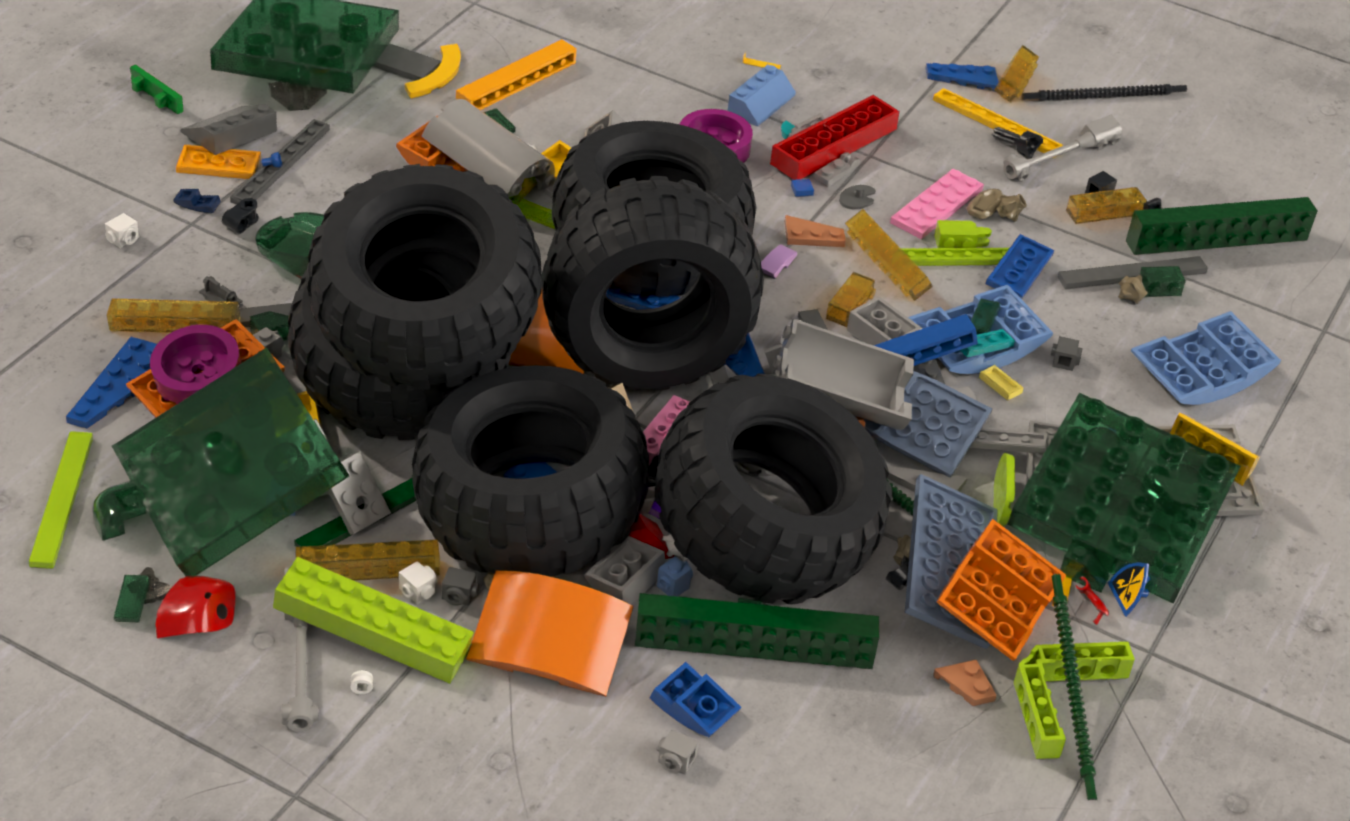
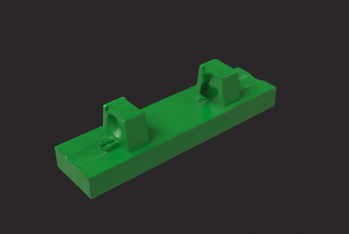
M135 64L130 67L132 90L135 92L144 91L155 99V106L158 108L167 107L176 114L184 112L183 98L180 94Z

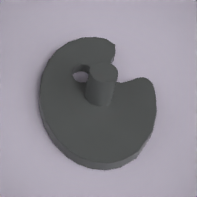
M868 185L851 186L840 194L839 202L847 209L866 208L874 202V199L866 196L874 195L876 190Z

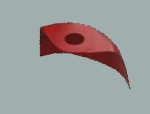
M189 575L179 579L164 597L157 611L155 623L157 638L213 632L229 627L233 623L236 591L234 586L228 581L206 576ZM206 593H211L209 599L205 598L204 595ZM219 604H224L227 608L225 619H221L217 615V606Z

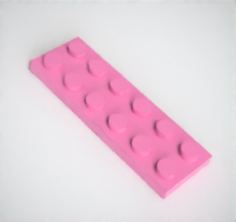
M952 169L891 217L890 223L923 239L936 228L937 220L948 219L983 190L984 184L958 170Z

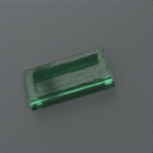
M497 108L483 112L511 133L516 132V127Z
M980 299L971 319L976 328L977 335L990 332L1000 309V302Z
M124 575L113 617L116 622H140L150 578L147 575Z

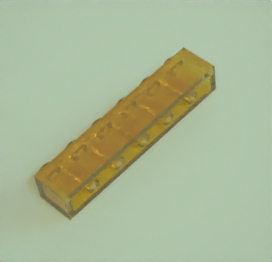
M864 209L845 222L849 229L847 234L853 241L855 239L858 240V246L863 252L866 250L869 252L867 254L874 263L876 261L879 263L878 267L884 274L889 273L890 276L888 277L895 286L897 284L901 286L899 289L906 298L910 296L915 301L933 287L925 273Z
M112 298L107 311L110 331L171 333L191 325H211L221 328L235 319L240 322L241 318L239 303L224 301Z
M437 539L295 547L296 558L299 557L353 581L399 578V572L416 561L423 567L429 566L436 576H440V553Z

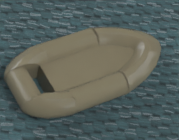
M993 188L980 192L969 203L967 207L968 214L978 219H986L993 215L997 208L1000 207L1002 191Z

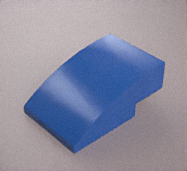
M687 662L683 663L654 688L649 697L659 708L676 721L706 737L713 735L742 708L710 676L705 674L702 677Z

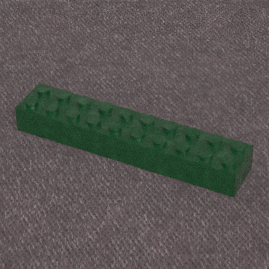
M1309 197L1136 210L1133 212L1126 243L1134 255L1306 241L1308 240L1318 210Z
M640 593L635 647L873 669L879 642V616Z

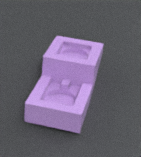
M780 244L762 260L763 273L775 279L783 268H788L797 256V252Z

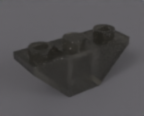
M324 80L276 81L268 83L271 97L289 111L309 110L327 94Z

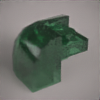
M130 480L110 486L100 492L95 498L92 508L93 520L102 541L124 535L125 520L146 514V508L137 493V486L134 481Z

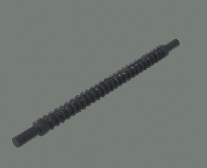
M1155 84L1154 86L1145 85V87L1137 85L1136 87L1131 86V88L1130 86H1118L1117 88L1114 86L1112 88L1103 87V89L1095 87L1094 89L1089 88V90L1088 88L1084 90L1083 88L1079 90L1076 88L1075 90L1070 89V91L1069 89H1061V91L1053 89L1051 92L1050 90H1039L1038 92L1022 93L1021 99H1038L1039 101L1047 99L1049 101L1050 99L1055 100V98L1056 100L1060 98L1068 100L1069 98L1074 99V97L1075 99L1079 97L1080 99H1083V97L1087 99L1088 96L1089 98H1102V96L1110 98L1111 96L1116 97V95L1118 97L1121 95L1123 97H1129L1130 95L1143 96L1144 94L1146 96L1149 94L1158 95V93L1159 95H1169L1172 92H1187V85L1171 86L1170 84H1160L1158 86Z

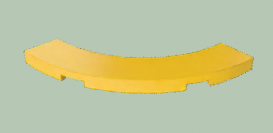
M458 44L440 46L442 62L439 67L422 79L405 83V90L409 98L430 94L431 90L444 87L456 76L461 62Z

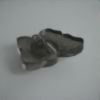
M151 567L145 568L137 576V579H134L129 585L130 593L138 594L142 604L163 600L172 588L167 583L159 582Z

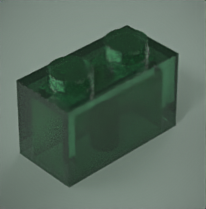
M1179 266L1141 267L1139 274L1142 276L1143 286L1148 292L1145 297L1182 295L1186 280Z

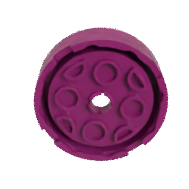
M702 109L689 113L681 120L680 125L697 129L719 140L738 155V159L743 163L748 160L751 153L753 130L751 125L738 114L721 109Z
M191 325L177 329L165 336L156 345L150 358V368L159 394L167 402L170 400L183 408L207 407L226 399L231 395L230 391L240 384L243 377L244 368L236 340L230 333L216 326ZM197 368L203 370L200 374H194Z

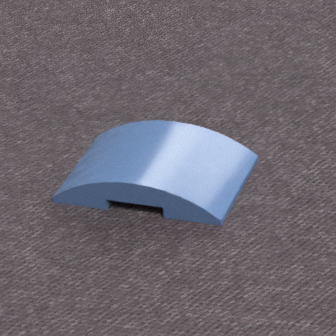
M1009 285L974 295L973 302L946 311L938 307L908 317L923 329L967 314L976 328L977 335L1003 329L1015 340L1013 347L976 356L966 357L959 350L938 357L949 371L960 374H976L993 365L1001 368L1028 355L1053 336V332Z
M1231 311L1200 322L1196 330L1170 340L1163 336L1131 348V352L1180 403L1190 405L1211 403L1234 395L1256 383L1281 363V360Z

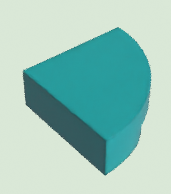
M787 120L781 125V133L784 139L788 138L789 134L792 133L791 130L795 127V125Z

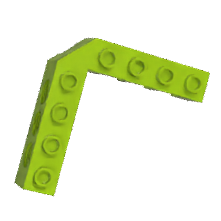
M1128 641L1073 643L1075 645L1073 650L1076 651L1074 656L1077 657L1075 662L1078 663L1077 669L1079 670L1077 675L1080 676V680L1129 678L1135 659ZM1062 644L1036 645L1027 658H1024L1019 663L1013 682L1036 759L1060 758L1066 741L1063 728L1059 726L1056 717L1057 709L1053 707L1051 701V690L1046 685V681H1066L1065 678L1067 676L1064 674V671L1067 669L1063 668L1065 664L1062 662L1064 657L1061 655V652L1063 650L1060 649Z

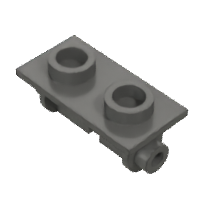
M207 276L204 278L205 288L201 289L199 293L222 309L230 310L243 302L237 297L236 292L229 290L224 285L220 286V283L214 277Z

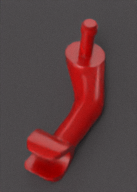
M1080 577L1086 585L1082 588L1077 585L1075 587L1080 593L1085 594L1096 610L1099 611V614L1093 620V623L1097 625L1103 615H1109V611L1102 600L1091 590L1089 581L1085 577Z

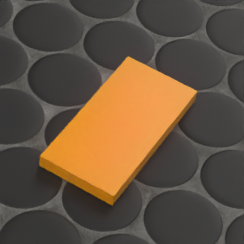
M185 144L176 165V173L250 179L257 171L261 152L230 149L214 155L202 146Z

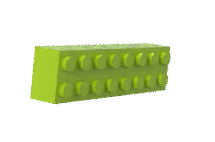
M299 557L295 559L275 589L274 609L451 684L471 646L473 631Z

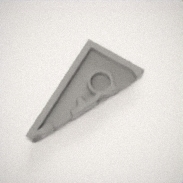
M888 466L889 475L887 479L914 492L916 478L920 474L959 492L967 481L965 476L952 475L950 478L937 472Z

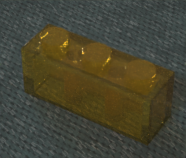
M853 272L828 303L826 319L848 327L850 311L867 303L869 299H873L876 289H874L875 280Z

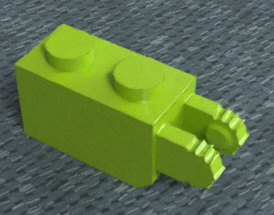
M937 220L934 237L937 248L987 247L990 240L986 237L991 236L992 230L988 227H976V223L972 221Z

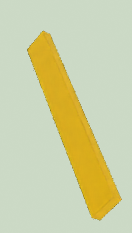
M942 88L933 95V101L992 129L1000 127L1018 135H1022L1026 131L1040 135L1043 138V143L1037 150L1042 153L1064 146L945 88Z

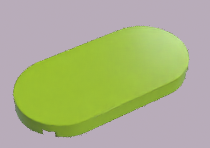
M1003 453L994 479L993 508L998 509L997 522L1004 527L1011 516L1012 508L1010 506L1015 498V458L1009 453Z

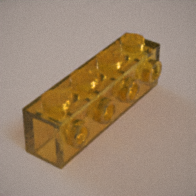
M1022 45L1011 59L994 91L1009 102H1012L1015 97L1018 99L1024 92L1023 89L1029 83V79L1038 66L1036 62L1039 56Z
M1137 187L1070 195L1066 212L1075 224L1132 217L1134 211L1143 210V203L1147 200Z

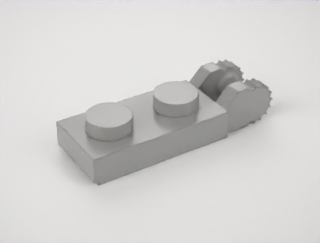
M845 152L839 159L837 158L814 172L813 178L829 187L851 173L860 164V160L857 157L851 159V154Z

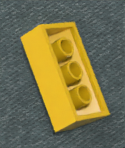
M1184 413L1177 415L1166 443L1242 486L1253 472L1260 458L1255 453Z

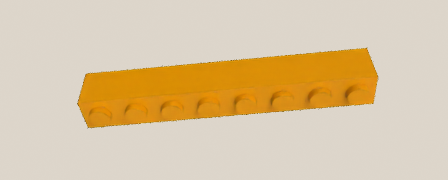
M561 39L457 89L456 100H467L476 108L482 110L575 64L577 48Z

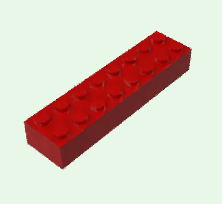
M872 95L773 145L770 164L793 180L803 179L837 158L839 159L843 153H852L896 130L900 111Z

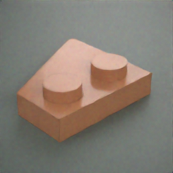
M977 660L935 668L933 675L937 680L940 678L950 684L949 689L961 695L972 706L994 702L997 695Z

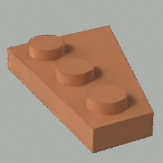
M785 215L787 245L845 247L844 229Z

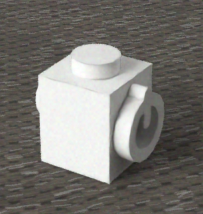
M124 213L105 223L106 239L119 248L131 245L139 238L137 221Z
M416 561L399 572V589L405 597L410 598L416 604L429 599L435 594V584L438 583V579L429 566L423 567Z

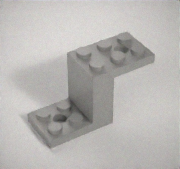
M317 419L276 439L306 499L309 500L330 494L350 535L357 533L391 513L361 453L357 452L337 459ZM304 443L310 445V455L304 454L302 450ZM358 497H361L365 502L362 510L356 505Z

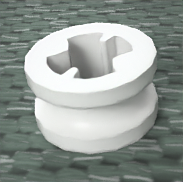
M367 671L354 672L351 676L352 692L356 694L371 692L373 689V675Z

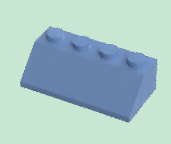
M767 64L729 95L727 111L738 114L748 123L758 127L792 99L796 92L782 70Z

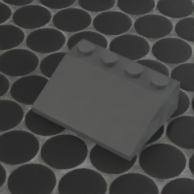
M265 104L240 106L181 128L180 132L214 155L277 132L276 111Z

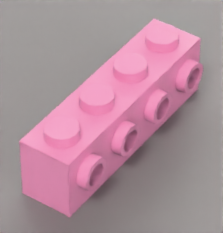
M673 395L643 431L647 441L649 465L653 457L659 455L660 446L675 418L688 406L690 401Z

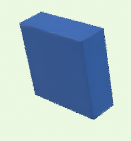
M810 179L791 180V187L795 197L814 195V188Z

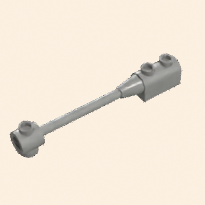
M1112 114L1086 124L1080 132L1079 138L1059 148L1028 160L1023 156L1017 157L1015 153L1010 154L1003 161L1004 173L1009 179L1018 178L1019 181H1023L1029 175L1030 166L1073 149L1097 146L1101 150L1107 146L1108 141L1112 145L1116 144L1121 139L1122 128Z
M284 568V576L289 568ZM284 613L285 620L294 619L296 630L295 697L291 698L288 704H282V725H287L289 729L296 732H304L313 726V721H318V706H313V701L306 697V631L309 623Z

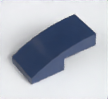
M180 189L173 199L174 203L179 206L205 213H214L221 202L219 195H201L199 189Z

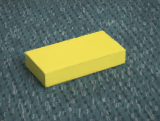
M996 365L981 371L979 374V378L1007 401L1023 393L1024 388Z

